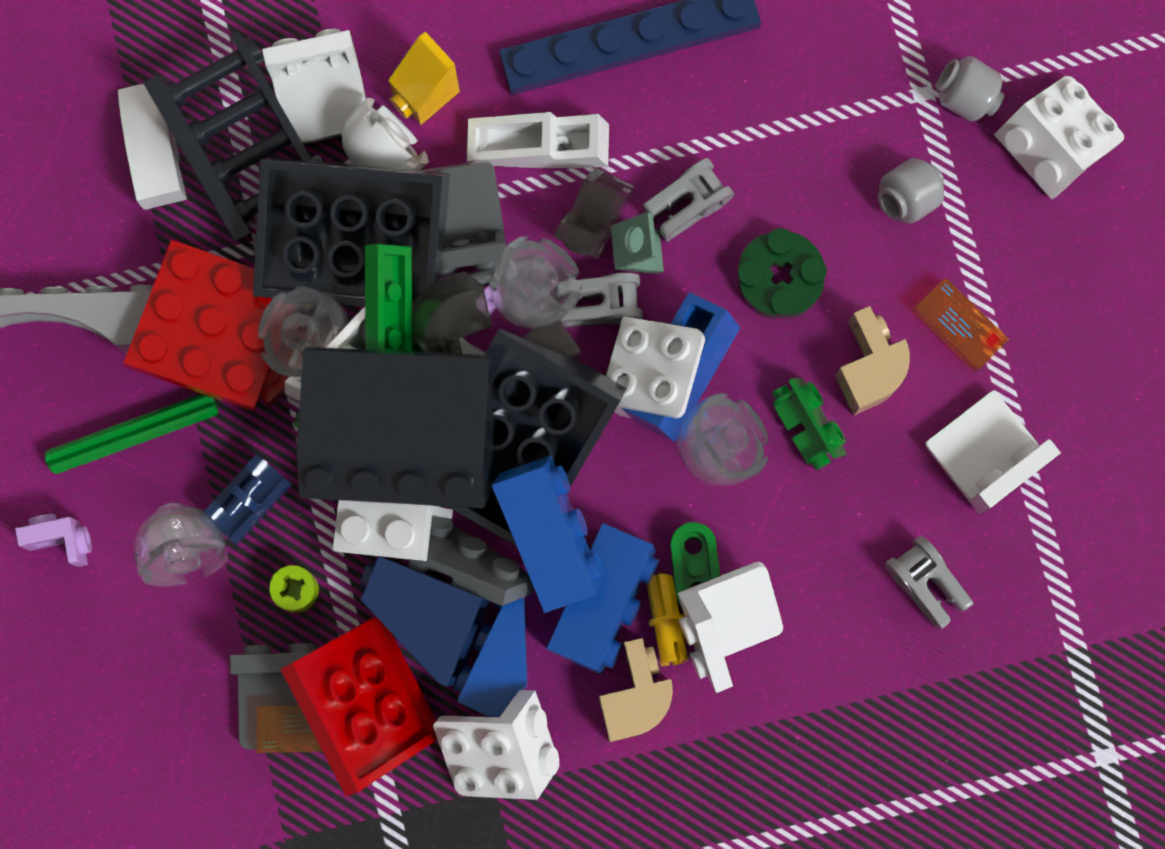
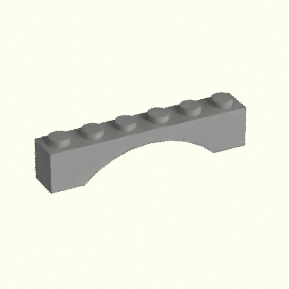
M134 285L130 287V292H113L111 287L90 286L86 287V293H69V290L66 288L45 287L41 289V294H24V291L21 289L2 288L0 289V328L12 324L36 321L65 323L87 329L109 340L127 354L153 286Z

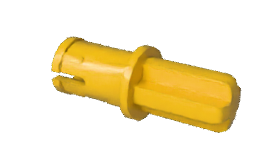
M669 574L654 575L650 584H647L653 619L649 620V626L655 629L660 666H669L670 662H672V665L686 663L689 661V656L686 652L684 635L679 623V619L685 616L679 614L673 577Z

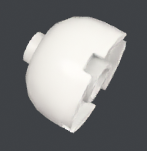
M372 98L365 99L346 120L342 131L343 150L349 158L345 164L421 170L427 165L429 161L426 152L423 151L418 156L410 144H415L418 140L404 123L384 105L376 111L372 108L375 100Z

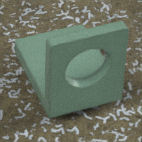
M646 212L610 226L615 269L659 274L664 271L659 230L654 229L652 213Z

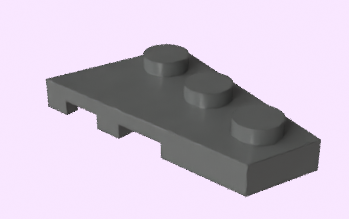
M432 517L427 561H409L408 568L423 574L428 570L451 576L450 582L452 586L501 606L533 594L534 590L528 572L520 568L517 562L495 552L486 546L483 540L472 537L453 525V522L448 518Z

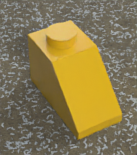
M426 32L417 38L388 80L393 95L389 99L393 106L405 119L412 115L420 125L460 92L455 63Z

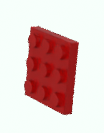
M171 240L123 362L124 367L254 412L295 300L253 296L254 268Z
M376 616L280 669L346 797L358 793L438 740L433 727L437 720L392 633Z

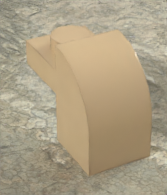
M870 306L853 313L848 321L864 357L841 367L835 375L853 415L859 414L887 400L905 379L910 363V352L906 339L889 346L887 340L891 336L888 326L881 315H874Z
M642 638L624 642L634 688L599 696L609 742L637 736L651 730L664 718L671 704L673 693L672 680L653 683L651 675L659 673L658 663L653 646L645 648Z

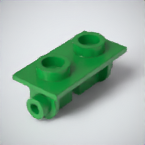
M793 378L789 380L793 390L790 391L788 386L784 385L771 393L775 399L772 405L787 430L801 423L804 425L806 430L792 439L807 465L812 464L815 471L831 463L827 456L828 454H831L833 459L847 455L842 446L846 443L845 436L835 421L831 420L828 422L820 408L824 404L822 396L811 381L806 383L804 378Z

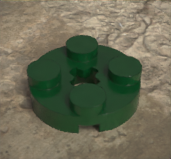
M774 229L770 233L762 234L755 238L743 251L737 271L738 288L746 305L760 316L776 319V317L794 318L806 313L817 302L824 288L827 268L819 250L807 238L790 232L787 229ZM775 265L780 268L784 265L791 270L789 277L793 281L790 284L783 281L777 285L771 281L774 273L770 268Z

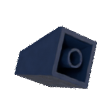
M379 556L376 564L370 562L362 575L359 588L365 591L361 601L438 683L445 686L455 685L467 663L491 601L452 586L451 583L429 574H423L408 568L407 565Z

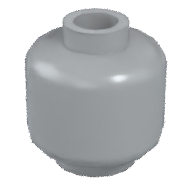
M973 56L964 57L959 61L957 59L950 61L936 83V89L940 91L939 100L941 105L966 121H977L985 114L992 116L1004 99V93L1000 92L1002 86L1000 73Z
M908 159L881 178L878 202L881 209L889 218L908 224L919 221L942 204L944 199V179L942 173L936 166L922 159Z

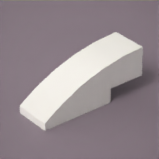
M144 84L118 90L125 147L137 202L146 210L187 200L179 167L181 162L175 137Z
M551 112L468 119L467 161L469 163L486 160L490 161L493 166L522 168L608 167L609 124L599 114L556 117Z

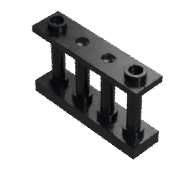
M236 31L230 36L237 50L177 83L171 80L165 84L159 74L143 83L234 241H238L251 234L247 225L254 221L253 216L258 213L259 193L245 201L239 198L233 202L225 188V185L232 182L230 179L232 176L290 144L294 147L300 160L323 162L319 154L312 158L309 156L257 65L264 61V58L253 38L249 37L243 40L239 31ZM247 65L260 88L259 90L199 123L196 119L190 123L187 122L179 108L186 104L184 99ZM270 105L282 126L280 130L222 162L219 159L210 162L202 148L209 143V137Z

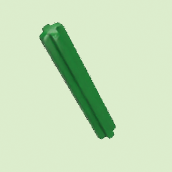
M198 394L59 445L44 453L45 461L51 472L59 474L214 417L218 414L215 398Z

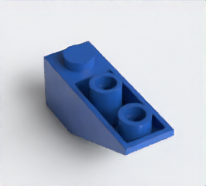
M525 597L504 606L494 603L493 607L499 609L500 612L493 626L484 624L474 645V648L479 650L480 654L473 668L467 665L464 666L454 687V690L460 692L457 702L488 717L500 718L519 690H526L528 686Z

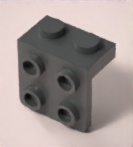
M484 160L420 170L450 173L447 219L439 276L453 273L457 267L473 265L476 269H488L497 266L500 261L508 260L493 164L490 161Z
M290 644L289 653L271 654V646L269 645L243 646V655H230V674L238 676L239 743L242 748L272 749L264 748V746H276V748L320 747L313 732H299V730H311L310 727H303V725H309L307 721L297 722V720H306L305 716L284 717V715L304 714L280 670L317 649V644ZM284 720H294V722H284ZM284 725H300V727H284ZM296 730V732H284V731ZM267 741H276V743H264V742H267Z

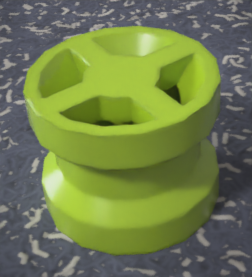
M289 565L281 568L274 574L270 582V594L278 607L291 613H302L315 605L319 597V585L317 579L309 571L300 566Z

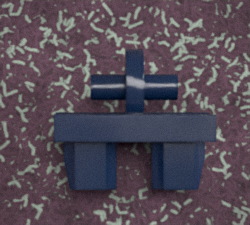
M256 454L201 515L220 530L230 541L238 545L292 484Z

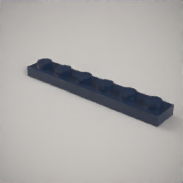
M683 0L501 49L499 53L512 96L760 29L761 20L755 0Z

